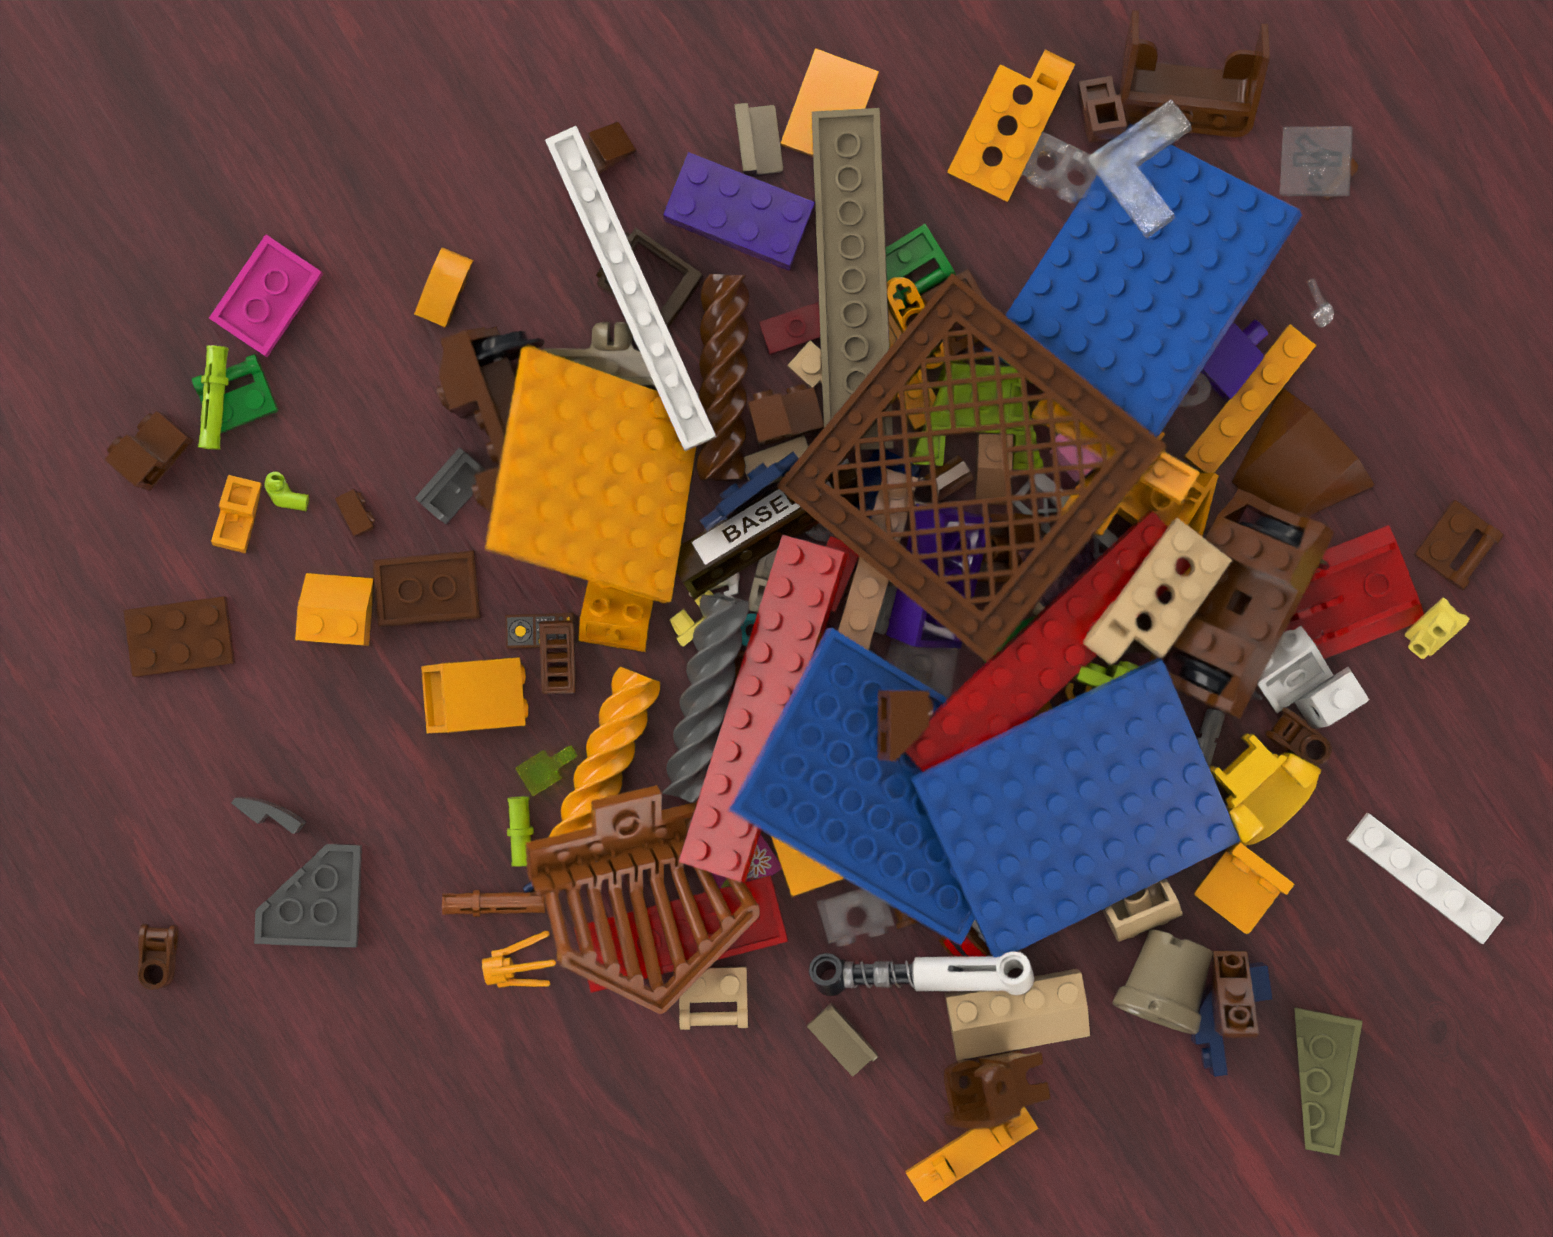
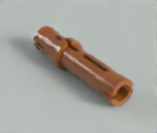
M473 890V893L463 894L442 893V914H473V917H481V914L545 913L544 894L537 896L536 892L481 893L480 890Z

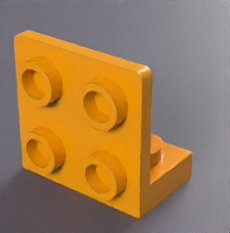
M588 580L580 616L579 641L645 652L654 600Z
M1238 842L1226 849L1194 891V895L1243 933L1249 934L1280 892L1287 895L1295 884L1242 843Z

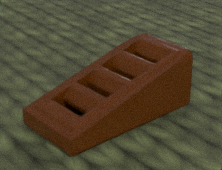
M574 620L539 621L542 693H575L577 678ZM547 634H567V639H547ZM548 648H567V652H548ZM549 662H567L568 666H549ZM550 676H568V677H550Z

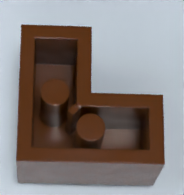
M805 384L787 388V395L783 396L781 393L774 395L773 390H766L753 395V401L748 402V409L759 447L824 429L814 387L806 389Z
M158 411L153 415L151 413L147 414L137 426L139 431L135 436L126 434L124 437L118 436L107 448L109 454L104 459L135 487L151 491L194 441L165 414Z

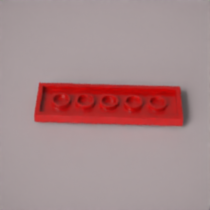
M771 874L745 881L760 908L759 917L717 960L788 942L789 939ZM730 885L721 887L719 889L733 915L742 904ZM701 892L693 896L710 939L720 928V922L706 892ZM679 898L669 902L686 961H688L698 949ZM648 906L646 908L661 975L673 972L674 966L657 906ZM629 911L627 916L637 960L643 979H646L648 976L634 912ZM614 916L607 917L617 961L620 965L619 973L628 977ZM594 921L587 922L596 952V961L604 965ZM587 979L591 993L607 989Z

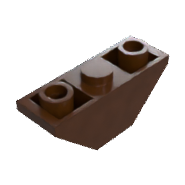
M1213 951L1212 1010L1215 1031L1222 1037L1258 1038L1259 1032L1247 951Z

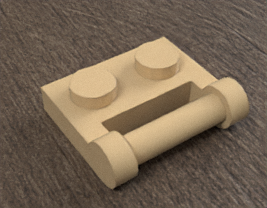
M747 966L709 967L679 998L680 1030H690V1026L738 1025V1028H748ZM737 1002V1011L690 1013V1003Z

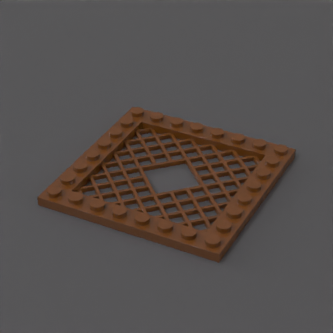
M951 274L776 487L988 662L1167 448V445L954 274ZM957 324L965 329L952 331ZM967 336L969 354L950 356L949 338ZM973 336L991 351L974 353ZM943 342L945 356L930 358ZM994 357L995 375L977 377L975 359ZM999 357L1018 373L1001 374ZM970 360L971 378L952 380L951 362ZM945 363L947 380L928 382L927 364ZM921 369L922 383L908 385ZM1020 378L1022 397L1003 399L1001 380ZM1026 379L1045 394L1027 396ZM996 381L998 399L979 401L977 383ZM972 384L973 402L954 404L953 386ZM947 387L949 405L930 407L929 388ZM923 389L925 407L906 409L905 391ZM899 395L900 410L886 411ZM1047 400L1049 418L1030 420L1028 402ZM1053 401L1072 416L1054 418ZM1023 403L1024 421L1005 423L1004 405ZM998 405L1000 423L981 425L979 407ZM974 408L975 426L956 428L955 410ZM949 411L951 429L932 431L931 413ZM925 413L927 431L908 433L907 415ZM901 416L902 434L884 436L883 418ZM1074 421L1076 440L1056 442L1055 423ZM877 422L878 437L864 438ZM1080 422L1098 437L1081 439ZM1049 424L1051 443L1032 444L1030 426ZM1025 427L1026 445L1007 447L1006 429ZM1000 429L1006 496L939 503L933 437ZM927 437L929 456L910 457L909 439ZM903 440L905 458L886 460L885 442ZM879 443L880 461L862 463L860 444ZM1101 443L1103 462L1083 464L1082 445ZM1106 443L1116 451L1109 460ZM1076 446L1078 464L1059 466L1057 448ZM1052 448L1053 467L1034 469L1032 450ZM855 449L856 463L841 465ZM1027 451L1029 469L1010 471L1008 453ZM929 461L931 480L912 482L911 463ZM905 464L907 482L888 484L887 466ZM881 467L882 485L864 487L863 468ZM1102 468L1085 487L1084 469ZM857 469L858 487L840 489L839 471ZM1079 470L1080 489L1061 491L1059 472ZM1054 473L1055 491L1036 493L1035 475ZM832 475L834 481V489L827 484V481L831 478ZM1029 475L1031 494L1012 496L1010 477ZM932 486L933 504L914 506L913 487ZM907 488L909 507L890 508L889 490ZM883 491L884 509L866 511L865 492ZM859 493L860 511L841 495ZM1079 495L1063 514L1061 496ZM1056 497L1058 516L1039 518L1037 499ZM1031 500L1033 518L1014 520L1012 502ZM1007 502L1008 521L989 523L988 504ZM982 505L984 523L965 525L964 507ZM958 507L959 526L941 528L939 509ZM934 510L935 528L916 530L915 512ZM909 512L911 531L892 533L891 514ZM885 515L886 532L872 522L868 516ZM1057 522L1041 541L1039 523ZM1034 524L1035 543L1016 545L1015 526ZM1009 527L1011 545L992 547L990 528ZM985 529L986 548L967 550L966 531ZM960 532L962 550L943 552L941 533ZM936 534L937 553L919 554L917 536ZM911 537L913 555L893 538ZM1034 549L1018 568L1017 550ZM1011 551L1013 570L994 571L992 553ZM987 553L988 572L969 574L968 555ZM962 556L964 575L945 576L943 558ZM938 558L939 576L920 560ZM1012 575L996 595L994 577ZM989 578L990 597L971 598L970 580ZM964 580L966 599L946 582ZM990 602L983 612L973 605Z

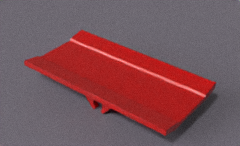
M1389 525L1326 549L1322 558L1329 564V569H1316L1284 632L1295 630L1302 626L1316 645L1323 659L1411 626L1424 615L1421 602Z

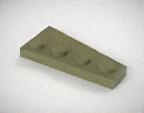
M1294 1007L1305 1149L1340 1156L1363 1021Z

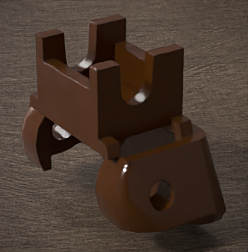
M1021 1049L990 1057L979 1058V1063L974 1060H959L950 1064L944 1071V1084L950 1112L944 1114L945 1123L969 1129L996 1127L1019 1117L1024 1106L1050 1100L1048 1082L1029 1084L1026 1079V1073L1029 1069L1044 1064L1042 1053L1022 1054ZM962 1076H965L967 1078V1085L961 1088L959 1080Z

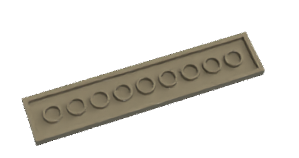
M880 108L812 112L824 428L890 349ZM892 404L886 411H892ZM892 417L883 418L884 436L893 435ZM877 422L864 438L878 437ZM893 441L885 442V449H894ZM879 443L860 444L861 450H879Z

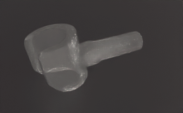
M1315 278L1308 280L1307 284L1318 308L1310 314L1317 326L1322 328L1332 321L1334 309L1328 302H1325Z

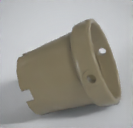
M1150 929L1125 986H1121L1118 989L1112 1004L1123 1011L1180 1032L1197 1034L1201 1022V1015L1198 1011L1213 955L1212 951L1192 941L1174 938L1172 934Z

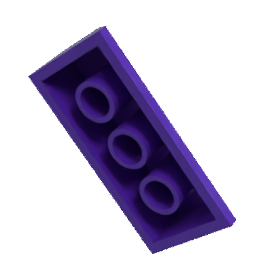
M952 508L939 509L941 528L959 526L958 510ZM934 510L915 512L916 530L935 528ZM964 511L965 525L984 523L982 515ZM985 529L966 531L967 550L985 548ZM960 532L941 533L943 552L962 550ZM936 534L917 536L919 554L937 553ZM909 537L906 550L913 555L912 539ZM983 554L968 555L969 574L979 573ZM962 556L943 558L945 576L964 575ZM938 558L920 560L939 576ZM977 579L970 580L971 598L974 596ZM964 580L946 582L966 599ZM897 587L887 636L913 647L961 649L962 641Z

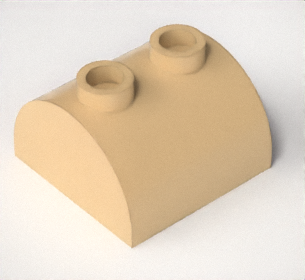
M1166 878L1102 909L1118 942L1133 938L1139 933L1159 925H1164L1170 920L1182 916L1179 901Z

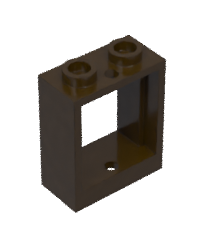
M635 227L631 234L625 232L633 253L638 245H641L684 275L660 311L669 329L703 280V274ZM601 266L596 274V277L599 278L597 285L605 293L616 299Z

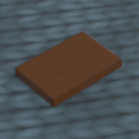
M474 550L373 560L378 627L481 618Z

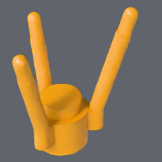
M546 930L504 949L491 951L492 957L482 960L486 984H497L498 988L506 986H550L549 980L515 979L513 977L516 972L553 967L556 965L555 960L513 965L511 957L505 958V956L548 937L550 935L549 931Z

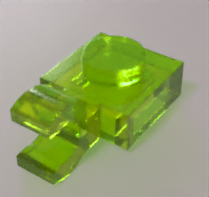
M572 745L564 748L552 757H549L544 749L515 767V770L533 797L562 779L563 777L558 769L578 757Z

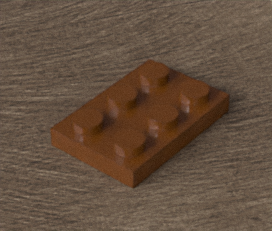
M226 596L123 610L132 677L235 664Z

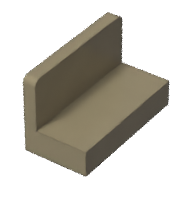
M748 103L734 104L743 174L751 177L781 173L783 171V161L775 106L766 105L749 108Z
M832 1002L807 1024V1028L852 1077L871 1060L874 1062L878 1058L877 1051Z

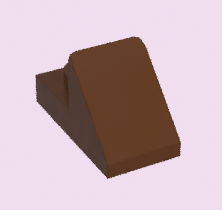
M619 122L589 132V138L584 141L598 175L636 152L635 147Z

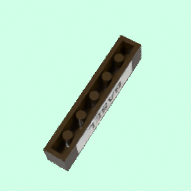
M846 458L841 465L850 464V462ZM855 469L839 471L840 489L858 487ZM832 475L831 478L827 481V484L834 489V481ZM776 487L773 490L767 491L763 496L745 507L739 508L728 516V519H723L709 531L705 530L689 541L680 544L676 572L694 600L778 549L782 535L796 538L819 524V522ZM859 493L841 495L851 504L859 500Z

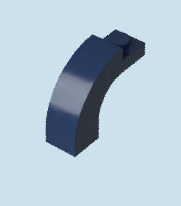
M1263 962L1249 964L1254 1002L1271 1000L1272 993L1268 965ZM1211 982L1203 991L1198 1011L1201 1015L1199 1031L1197 1034H1191V1041L1196 1045L1205 1044L1206 1048H1201L1204 1069L1209 1068V1072L1214 1077L1228 1075L1223 1037L1215 1031Z

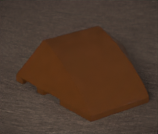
M1284 388L1279 391L1272 408L1265 417L1258 434L1231 481L1238 489L1305 518L1375 486L1360 459L1312 408Z

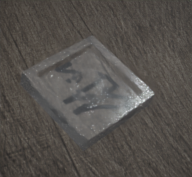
M1352 126L1283 127L1280 195L1350 196Z

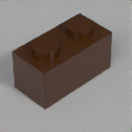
M352 489L334 498L353 536L358 537L376 528L374 525L376 519L371 510H366L364 506L366 500L361 491L357 492V490Z

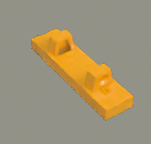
M1024 1106L1019 1117L996 1127L970 1129L905 1172L925 1202L1039 1128ZM946 1160L948 1161L954 1172L950 1170Z

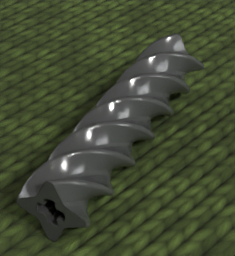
M721 593L702 595L700 599V610L704 620L699 623L693 633V642L698 653L689 660L686 666V673L691 686L681 695L679 704L685 718L679 722L673 731V740L678 751L668 760L666 765V771L672 784L662 792L663 794L680 797L691 803H695L699 799L729 704L727 693L735 678L736 668L734 659L742 645L741 626L747 618L749 611L748 601L732 598Z

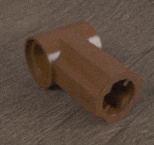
M959 455L936 469L938 502H941L974 481L970 469ZM930 473L919 478L918 481L931 480ZM922 486L929 488L932 492V486ZM914 496V506H917V504H933V498L927 503H921Z

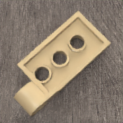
M1178 518L1174 519L1115 602L1109 605L1101 618L1091 628L1083 644L1110 665L1123 654L1133 639H1136L1159 658L1163 657L1232 560ZM1179 558L1188 560L1191 565V572L1187 577L1179 575L1175 569V563ZM1159 585H1164L1171 591L1172 598L1168 604H1162L1156 598L1155 592ZM1139 613L1149 615L1152 620V626L1148 632L1141 631L1136 625V617Z

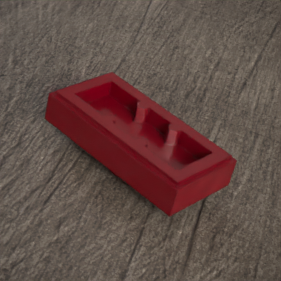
M819 302L759 322L769 355L821 338Z

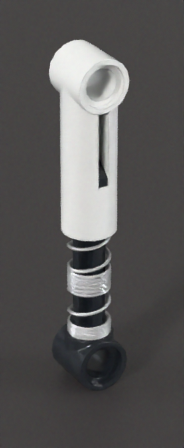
M1014 951L995 958L993 956L915 957L913 964H908L907 961H905V964H893V961H875L874 964H863V961H861L860 964H855L853 961L848 962L845 959H838L833 954L824 953L816 956L809 966V975L820 993L826 996L838 995L843 990H846V988H856L858 985H866L868 988H871L873 985L877 988H891L892 985H896L900 988L903 984H911L913 988L915 987L916 991H1006L1012 995H1021L1029 991L1034 982V975L1029 960L1025 955ZM1014 968L1024 970L1019 978L1011 979L1007 977L1008 972ZM830 969L836 970L834 977L830 980L821 979L825 971Z

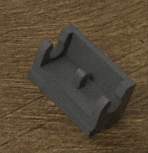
M459 447L415 499L436 518L447 525L473 495L471 485L476 484L474 475L487 470Z

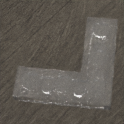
M1172 99L1087 157L1088 164L1146 239L1175 220V216L1138 167L1192 130L1191 123Z

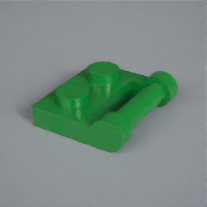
M926 224L886 247L887 282L894 277L904 278L934 259L938 268L914 283L920 295L945 279L947 280L951 274L956 276L953 267ZM895 286L897 292L893 294V298L901 299L905 308L908 307L904 297V293L908 291V288L899 291L897 286Z
M256 354L245 357L246 361L226 368V378H229L228 382L250 373L253 375L255 382L224 394L221 433L279 411ZM203 375L192 378V382L202 403L204 384L201 383V376Z

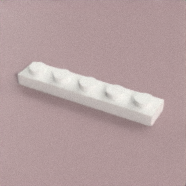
M1366 813L1346 839L1479 943L1484 944L1504 918L1371 814Z

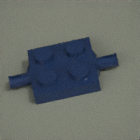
M792 451L788 456L778 463H773L768 468L763 462L747 474L750 481L741 488L734 483L719 496L723 501L715 506L716 508L708 515L700 519L705 529L709 531L723 519H728L726 517L727 514L780 475L784 477L799 459L797 455Z

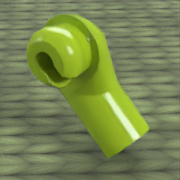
M273 471L266 476L264 482L265 490L276 506L307 511L309 495L292 492L280 472Z

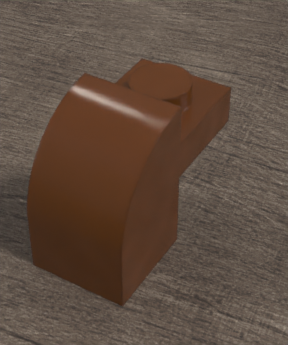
M1112 76L1078 81V92L1084 115L1083 125L1089 143L1125 137L1127 128L1121 96L1115 93Z

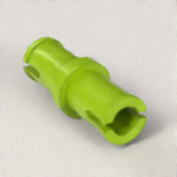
M529 797L507 798L510 828H507V836H511V866H527L526 843L531 842V835L534 834V829L530 826Z

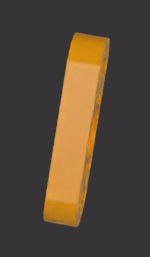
M894 277L887 282L888 306L900 331L903 333L907 328V318L911 314L920 313L925 305L915 284L911 280L903 277ZM898 284L901 287L908 288V291L904 293L907 303L911 305L914 302L916 303L915 307H909L901 314L899 309L905 308L903 301L899 298H893V294L897 292L895 286ZM943 342L937 348V351L933 353V358L945 356ZM942 363L927 364V369L937 368Z

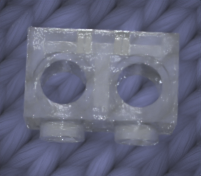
M1042 131L1022 174L1028 177L1026 181L1033 186L1045 189L1048 186L1058 191L1057 196L1075 204L1076 201L1085 200L1103 160ZM1044 155L1051 157L1054 161V169L1050 171L1040 169L1037 164V158ZM1072 170L1080 171L1085 177V183L1079 186L1073 185L1068 180V172Z

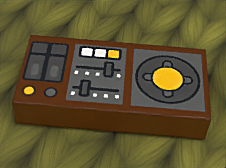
M574 613L505 615L506 649L540 648L539 621L574 620ZM547 634V639H567V634Z

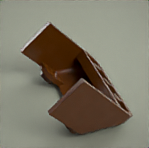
M1132 10L1124 49L1120 96L1126 124L1128 126L1132 124L1139 128L1226 137H1242L1248 134L1254 126L1270 60L1268 24L1261 23L1255 51L1237 50L1230 53L1225 59L1223 69L1157 63L1158 49L1151 41L1139 39V11Z

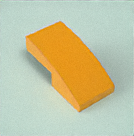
M442 247L423 289L415 315L446 327L450 322L459 294L464 289L474 260Z
M228 475L219 503V517L211 540L213 546L246 553L262 484L260 482Z

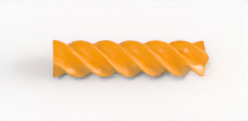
M619 667L615 672L611 683L613 695L607 698L600 708V727L594 730L587 740V759L581 762L574 772L575 790L564 799L561 806L562 822L551 831L549 837L592 827L591 801L619 794L622 787V772L633 760L635 754L634 740L646 728L648 721L647 708L655 702L659 695L660 681L623 667Z

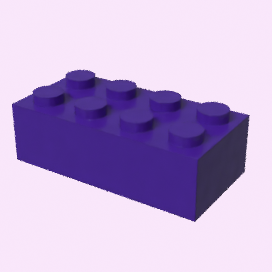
M688 152L663 217L667 223L790 271L813 214L815 202Z

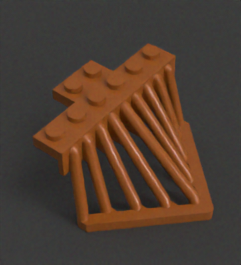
M656 785L592 800V827L527 842L526 861L527 875L537 896L544 894L556 942L557 957L561 966L658 1014H663L759 917L760 908L745 883L726 878L742 904L732 915L712 873L694 867L720 922V928L709 939L684 871V863L679 862L697 802L662 810L661 792ZM665 864H668L697 944L698 951L688 961H686L664 884ZM645 869L647 870L674 966V975L665 985L662 981L643 895V870ZM624 874L651 988L643 985V976L637 960L622 895V875ZM604 879L628 977L619 973L620 965L617 961L601 896V885ZM584 884L604 965L596 961V952L579 893L581 885ZM565 889L581 954L574 951L570 945L558 897L559 892Z

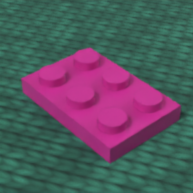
M265 234L209 319L268 357L324 273Z

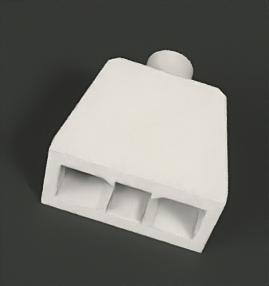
M1346 667L1294 703L1309 726L1313 729H1318L1335 723L1368 702L1369 698L1350 668ZM1313 707L1316 709V711L1318 712L1319 716L1315 713V711L1313 710Z

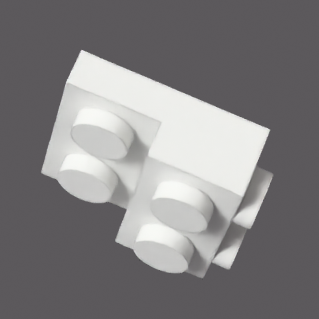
M1299 626L1295 630H1288L1283 633L1257 685L1275 712L1279 713L1284 707L1289 706L1332 677L1333 674L1314 642L1302 626Z

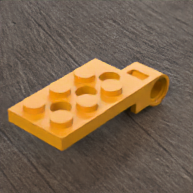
M1046 49L1031 79L1000 64L947 173L1008 202L1075 64ZM1025 85L1031 89L1033 96L1028 104L1020 105L1014 101L1013 91L1016 87ZM1004 116L1013 117L1018 125L1016 132L1010 136L1001 134L997 127L998 121ZM989 147H996L1002 152V161L997 166H988L983 161V152Z

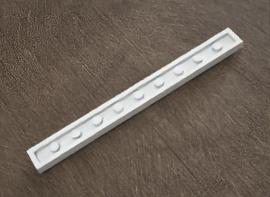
M577 126L545 139L684 450L687 451L716 438Z

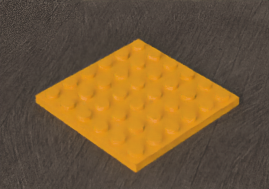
M530 346L522 348L486 549L661 603L671 602L696 447L687 451L684 450L658 391Z

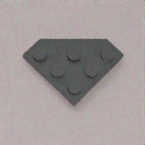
M328 843L318 851L312 859L256 909L254 944L358 947L362 845Z

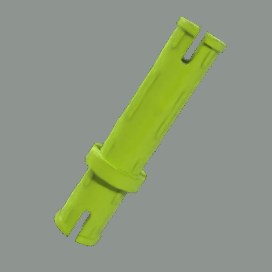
M207 345L205 376H201V383L204 384L198 448L220 450L225 386H228L229 378H226L229 348Z

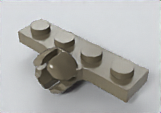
M610 322L596 323L592 328V343L589 348H544V352L638 385H655L640 350L635 349L632 344V333L627 323L616 322L614 341H610Z

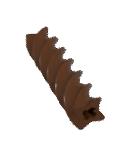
M709 274L705 278L706 280L701 289V304L705 314L700 324V337L704 348L700 355L699 369L704 381L700 387L698 397L716 435V438L700 444L702 450L697 459V473L701 481L737 482L736 480H741L745 474V459L739 449L743 445L747 433L746 426L740 417L747 404V393L741 383L748 369L747 357L741 349L749 333L748 324L742 315L749 304L750 298L749 291L742 281L746 275Z

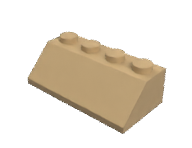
M1078 969L1034 976V982L1030 990L1021 995H1012L1006 991H953L944 993L957 1061L1090 1036L1087 1000L1082 973Z

